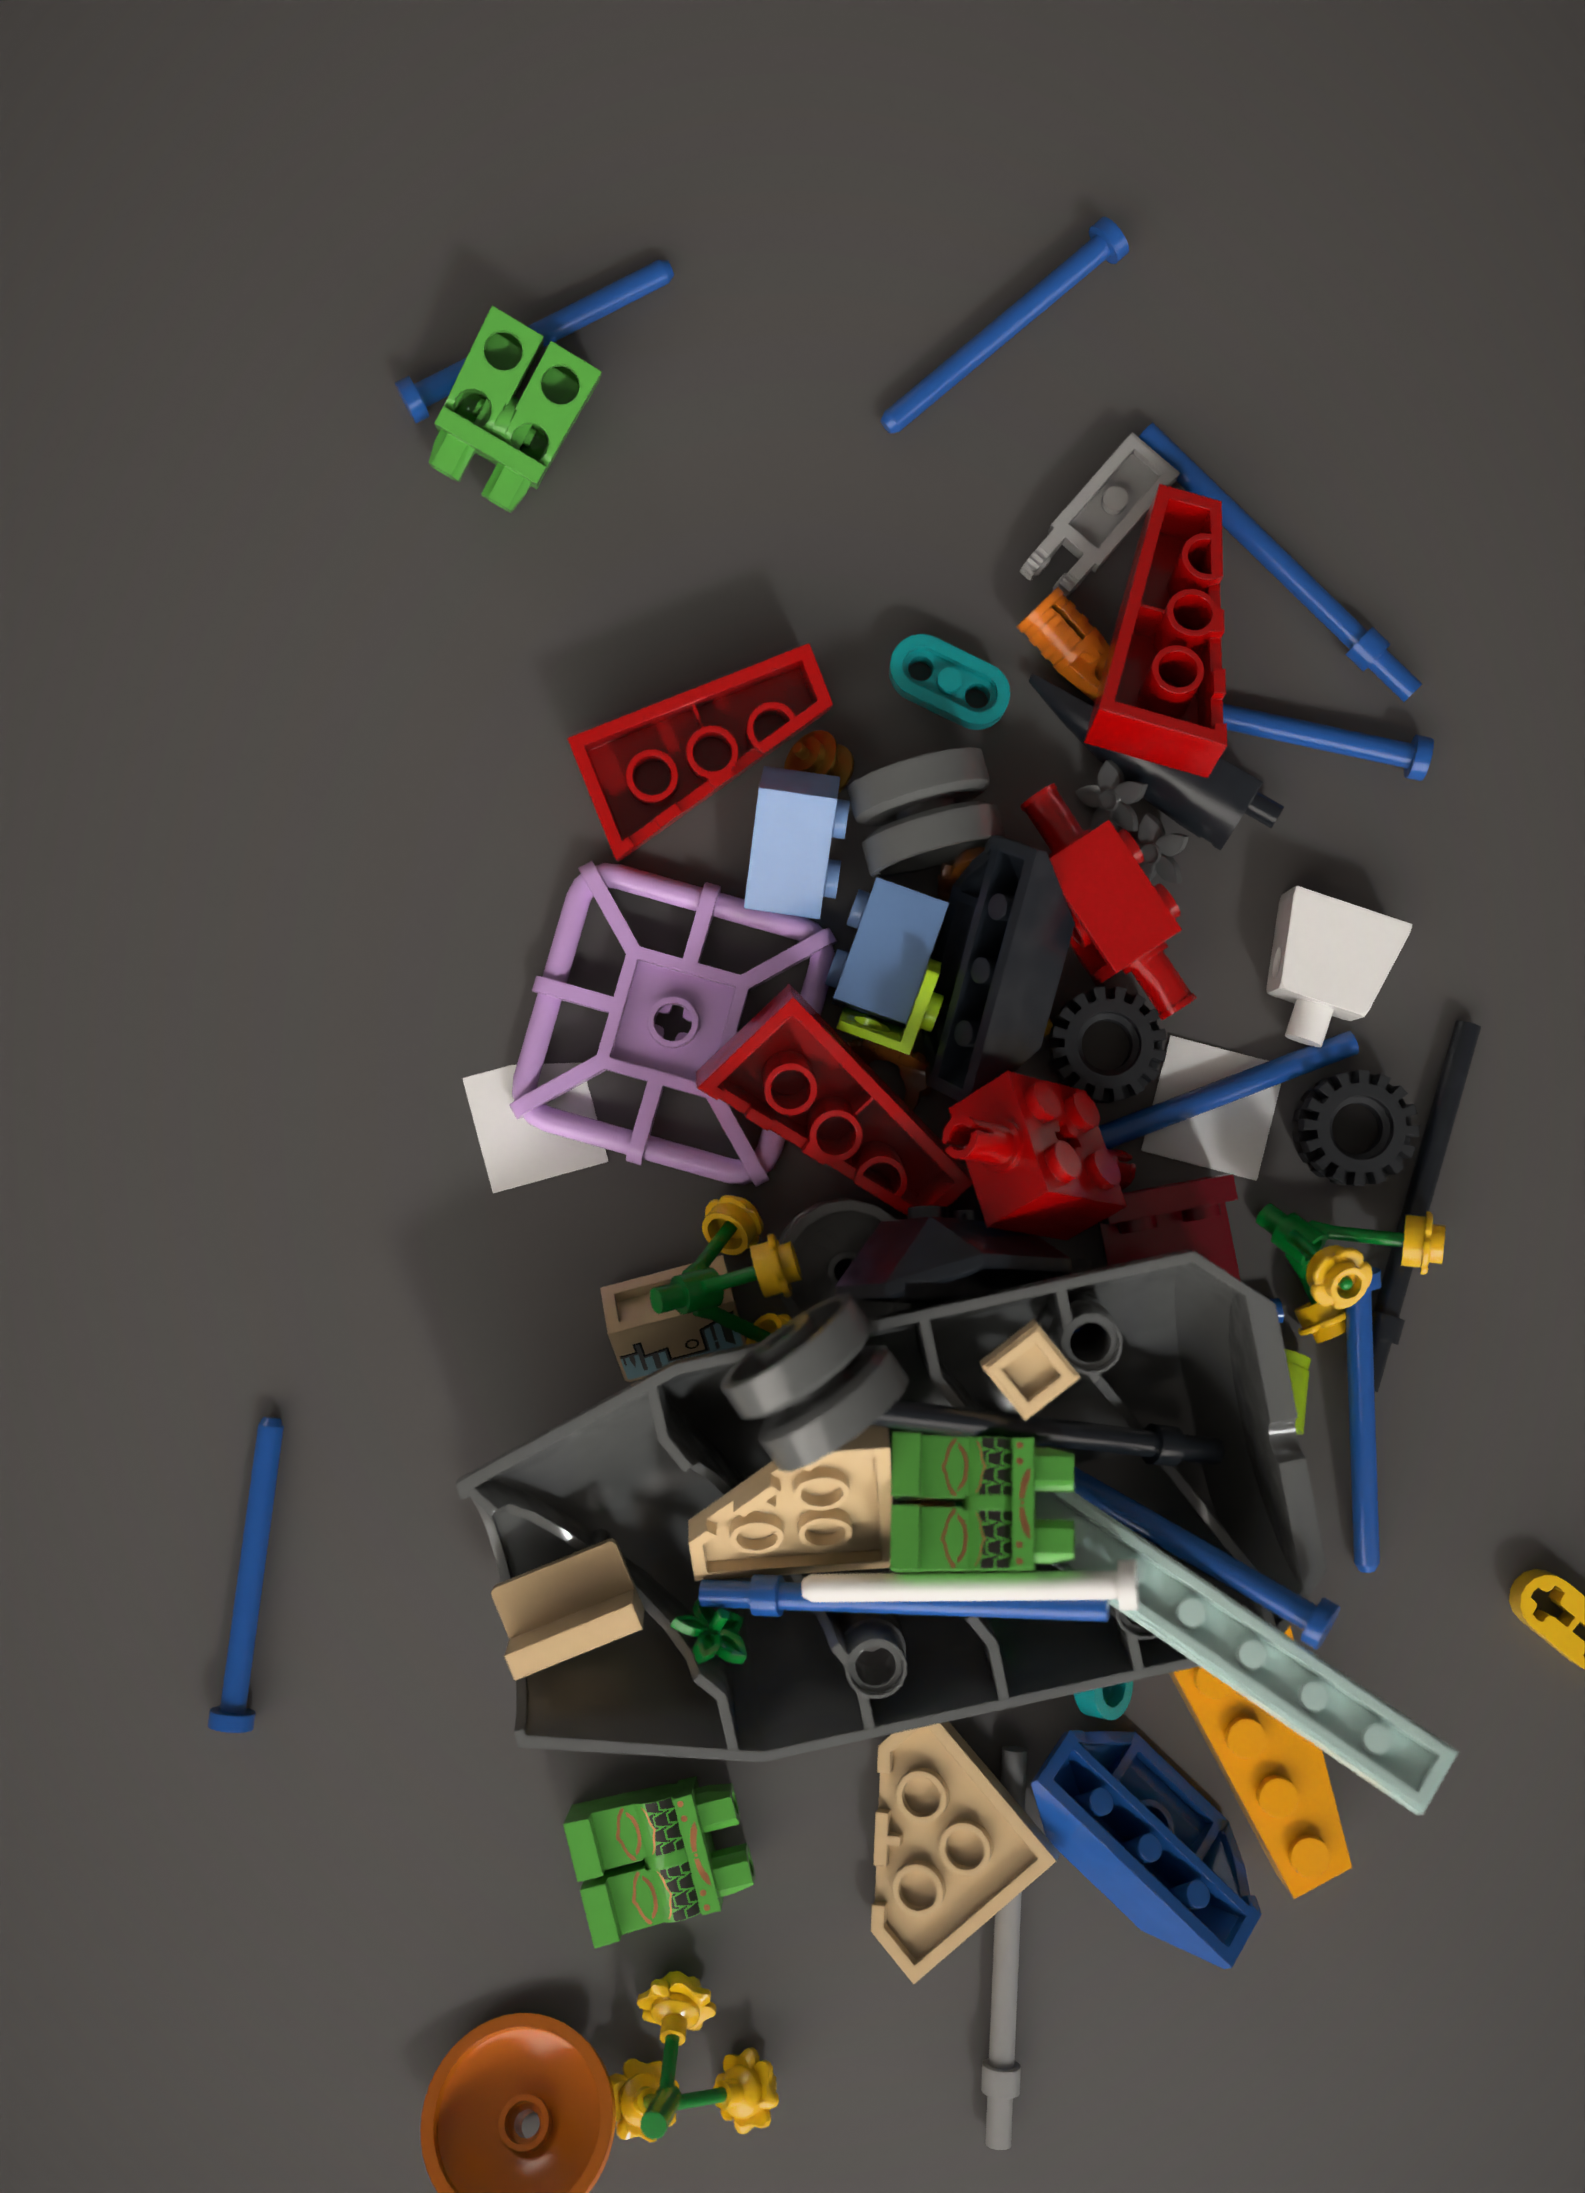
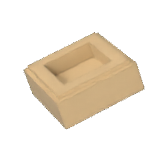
M1032 1319L979 1361L985 1372L1025 1421L1081 1378L1035 1319Z

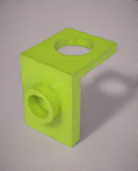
M929 958L904 1028L844 1007L836 1029L910 1055L919 1028L931 1032L941 1008L944 996L933 991L940 974L942 962Z

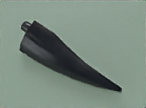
M1032 673L1028 682L1060 721L1103 764L1106 760H1112L1123 771L1125 782L1139 781L1148 784L1143 797L1145 800L1197 837L1212 843L1213 847L1220 851L1244 813L1272 828L1283 811V805L1258 792L1263 783L1262 781L1222 758L1218 760L1209 777L1205 778L1084 743L1094 706Z

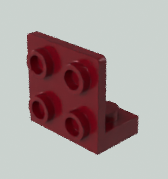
M1233 1174L1213 1175L1123 1192L1127 1207L1098 1223L1106 1266L1190 1249L1241 1281L1225 1203L1238 1200Z

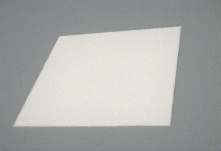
M1170 1035L1165 1062H1163L1153 1105L1268 1061ZM1281 1084L1147 1134L1144 1137L1141 1151L1257 1181Z
M582 1062L544 1063L537 1088ZM517 1064L462 1078L493 1193L609 1162L604 1148L544 1132L528 1124L524 1118L516 1119L509 1105L514 1102L512 1087ZM587 1081L546 1104L556 1109L597 1120Z

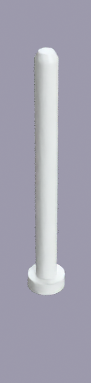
M1118 1559L1117 1570L811 1574L802 1580V1596L811 1602L1118 1599L1120 1610H1139V1579L1136 1559Z

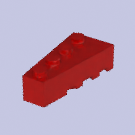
M1159 484L1142 525L1084 743L1205 778L1209 777L1226 749L1227 723H1223L1226 669H1222L1221 638L1225 632L1224 609H1221L1220 582L1223 578L1222 501Z
M810 643L567 738L615 860L617 862L623 860L828 713L833 703Z
M790 984L696 1071L697 1089L715 1100L720 1099L740 1111L751 1122L766 1131L771 1130L801 1148L802 1152L822 1165L827 1164L852 1179L854 1184L907 1216L909 1207H948L973 1184L966 1167L960 1159H954L946 1153L945 1149L948 1147L943 1144L929 1127Z

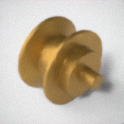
M817 730L804 735L793 745L786 757L784 769L840 777L839 794L852 776L854 758L851 751L845 746L837 744L836 739L829 732Z

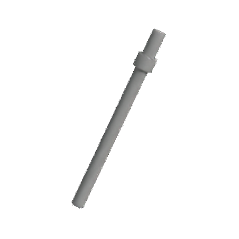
M1018 1746L1002 1747L1000 1783L1025 1811L1028 1750ZM1022 1892L995 1914L989 2058L982 2062L981 2091L987 2095L985 2145L995 2150H1007L1011 2147L1013 2098L1020 2095L1021 2065L1015 2061Z

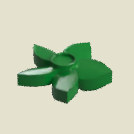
M698 1597L693 1605L694 1616L683 1615L674 1618L670 1626L675 1630L697 1637L693 1646V1655L699 1665L712 1659L715 1654L727 1662L742 1664L747 1657L744 1641L738 1634L744 1618L732 1611L720 1608L715 1613L712 1607H701Z

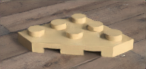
M869 1426L858 1436L831 1454L808 1466L791 1472L780 1471L776 1464L771 1461L689 1519V1549L695 1581H702L703 1579L753 1577L754 1574L792 1575L890 1568L892 1496L888 1427Z
M949 1721L890 1734L878 1745L877 1773H880L879 1807L875 1812L873 1865H876L875 1901L872 1904L871 1932L913 1984L919 1981L1043 1874L1060 1856V1852Z

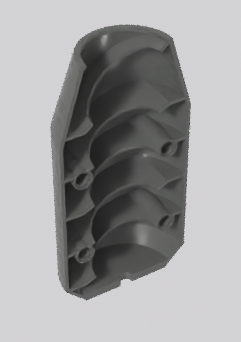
M1190 1249L1179 1250L867 1318L872 1330L863 1347L887 1346L908 1376L909 1383L903 1394L898 1398L899 1400L1014 1414L1019 1413L985 1372L979 1361L1032 1319H1035L1081 1378L1032 1416L1144 1429L1149 1424L1176 1426L1186 1435L1220 1439L1224 1445V1457L1217 1465L1181 1461L1178 1465L1171 1467L1147 1464L1141 1456L1039 1444H1036L1037 1448H1052L1074 1453L1075 1467L1305 1599L1310 1597L1326 1573L1327 1564L1306 1457L1303 1455L1296 1434L1295 1419L1298 1416L1276 1304ZM1087 1323L1080 1331L1073 1333L1078 1326ZM760 1342L675 1360L456 1481L459 1499L470 1497L482 1517L493 1549L501 1582L612 1538L618 1543L645 1609L643 1628L641 1630L516 1680V1722L514 1733L519 1748L766 1762L1199 1666L1110 1604L1108 1622L784 1610L781 1617L753 1616L750 1609L723 1608L744 1618L738 1634L744 1641L747 1657L742 1664L727 1662L715 1654L712 1659L699 1665L693 1655V1646L697 1637L681 1633L670 1626L676 1617L683 1615L694 1616L693 1605L699 1597L701 1581H695L689 1549L688 1520L773 1461L759 1442V1432L767 1417L742 1418L721 1389V1382L730 1369ZM888 1427L889 1445H890L891 1480H892V1431H898V1432H918V1433H921L922 1435H940V1436H960V1435H952V1434H943V1433H934V1432H926V1431H917V1430H908V1429H900V1428H891V1427ZM892 1496L893 1505H899L902 1502ZM1142 1537L1282 1633H1285L1291 1625L1289 1621ZM1037 1564V1571H1061L1052 1564ZM881 1568L852 1571L792 1574L782 1576L784 1577L785 1582L802 1583V1580L811 1574L896 1572L890 1570V1568ZM752 1577L718 1580L751 1581ZM712 1607V1608L714 1609L715 1613L717 1612L718 1609H720V1608H717V1607ZM870 1647H881L874 1652L864 1651Z

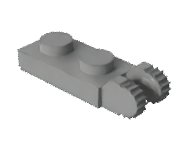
M1132 432L1050 525L1049 535L1021 567L1020 573L1029 581L1035 576H1039L1049 565L1051 558L1061 545H1063L1079 559L1068 573H1064L1053 586V590L1059 587L1064 592L1063 595L1068 599L1092 570L1095 573L1148 513L1159 484L1171 487L1177 480L1180 472Z

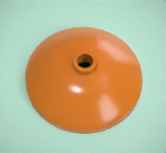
M515 2013L491 2019L471 2030L450 2049L441 2061L430 2082L423 2104L420 2127L422 2154L426 2170L438 2193H589L604 2170L614 2139L616 2107L609 2073L596 2049L584 2036L569 2025L552 2017L534 2013ZM535 2112L540 2121L539 2129L534 2136L525 2138L522 2133V2122L528 2114Z

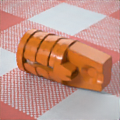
M1057 587L1016 627L1029 638V642L1034 647L1036 646L1041 651V655L1053 664V668L1095 702L1110 646L1101 632L1088 622L1089 619L1083 613L1081 614L1076 609L1077 606L1071 600H1068L1063 595L1064 592Z

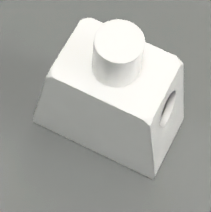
M1297 885L1283 893L1278 904L1266 988L1267 994L1295 1004L1285 1037L1305 1045L1322 1047L1332 1016L1347 1021L1365 1017L1404 946L1413 924Z

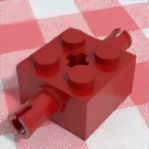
M1052 783L1021 804L1020 808L1023 812H1026L1052 851L1049 859L1075 922L1069 946L1096 986L1123 970L1125 975L1132 972L1158 1011V1016L1161 1020H1164L1197 998L1194 993H1191L1163 951L1169 947L1165 941L1182 931V928L1176 921V918L1181 915L1179 907L1170 892L1162 884L1152 885L1139 865L1144 862L1143 853L1127 830L1121 829L1117 832L1110 820H1107L1094 830L1087 829L1084 831L1057 791L1058 788L1055 783Z
M1007 1071L949 1108L952 1119L944 1128L942 1141L943 1144L961 1146V1148L950 1146L945 1151L954 1159L966 1161L987 1227L1069 1240L1127 1207L1122 1190L1132 1183L1135 1177L1136 1166L1132 1163L1127 1164L1119 1161L1128 1162L1133 1157L1124 1150L1106 1148L1098 1126L1100 1123L1099 1111L1085 1090Z

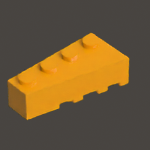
M1289 1626L1284 1634L1294 1640L1291 1626ZM1201 1666L1169 1673L1271 1866L1292 1897L1296 1899L1351 1869L1352 1864L1323 1751Z

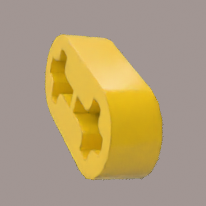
M1533 1569L1523 1572L1515 1579L1510 1588L1509 1602L1513 1613L1521 1622L1565 1658L1585 1669V1641L1572 1632L1578 1624L1585 1627V1596L1570 1583L1546 1570ZM1537 1588L1545 1592L1550 1591V1600L1563 1610L1558 1619L1543 1610H1536L1537 1603L1531 1596Z

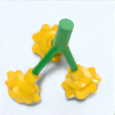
M680 1971L669 1972L663 1978L653 1980L650 1989L639 1994L637 1997V2005L643 2009V2020L661 2026L660 2041L665 2046L663 2062L658 2060L646 2064L635 2058H628L623 2064V2075L614 2073L609 2076L615 2097L616 2134L620 2139L628 2140L633 2137H640L650 2143L655 2142L663 2137L669 2126L676 2122L677 2110L715 2104L721 2109V2116L725 2121L734 2120L735 2129L739 2134H746L753 2127L762 2129L770 2125V2109L775 2108L779 2102V2096L776 2092V2076L773 2073L771 2062L767 2060L760 2061L759 2054L753 2047L745 2049L740 2055L728 2054L724 2057L723 2069L725 2072L717 2075L713 2089L681 2094L679 2084L675 2080L678 2048L686 2041L687 2030H701L703 2022L714 2017L717 2009L716 2005L710 2001L711 1991L702 1988L700 1980L695 1976L688 1977Z

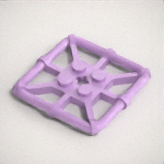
M590 861L579 867L578 869L581 874L574 879L566 894L543 976H536L532 992L537 993V997L513 1076L512 1096L514 1102L509 1105L516 1119L524 1118L528 1124L544 1132L625 1154L627 1162L642 1165L643 1160L729 1184L745 1185L753 1182L755 1187L765 1183L770 1180L767 1174L775 1167L782 1153L785 1139L771 1130L766 1131L762 1128L758 1145L754 1151L729 1105L720 1099L715 1100L697 1089L696 1071L738 1033L749 991L809 958V966L800 995L821 1016L829 986L825 985L835 956L833 945L837 940L830 928L822 929L818 923L806 917L744 909L745 899L720 893L721 886L705 882L704 887H699L622 864L602 863L595 866L593 861ZM608 888L618 889L695 911L696 914L683 958L639 946ZM593 896L626 953L614 997L567 984ZM713 917L799 941L796 945L742 975L700 963ZM561 1001L609 1013L597 1055L537 1088ZM673 1005L681 1006L684 1008L683 1018L692 1022L689 1033H678L675 1041L663 1039L664 1028L655 1024L658 1013L669 1014ZM606 1070L647 1082L633 1130L546 1105ZM664 1087L706 1098L740 1159H732L651 1136Z

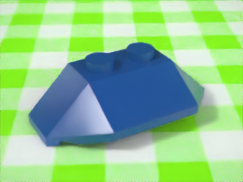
M1079 1730L1064 1732L1031 1781V1787L1046 1837L1070 1863L1141 1931L1223 1969L1232 1968L1262 1913L1256 1896L1250 1895L1245 1865L1229 1821L1136 1732H1084Z

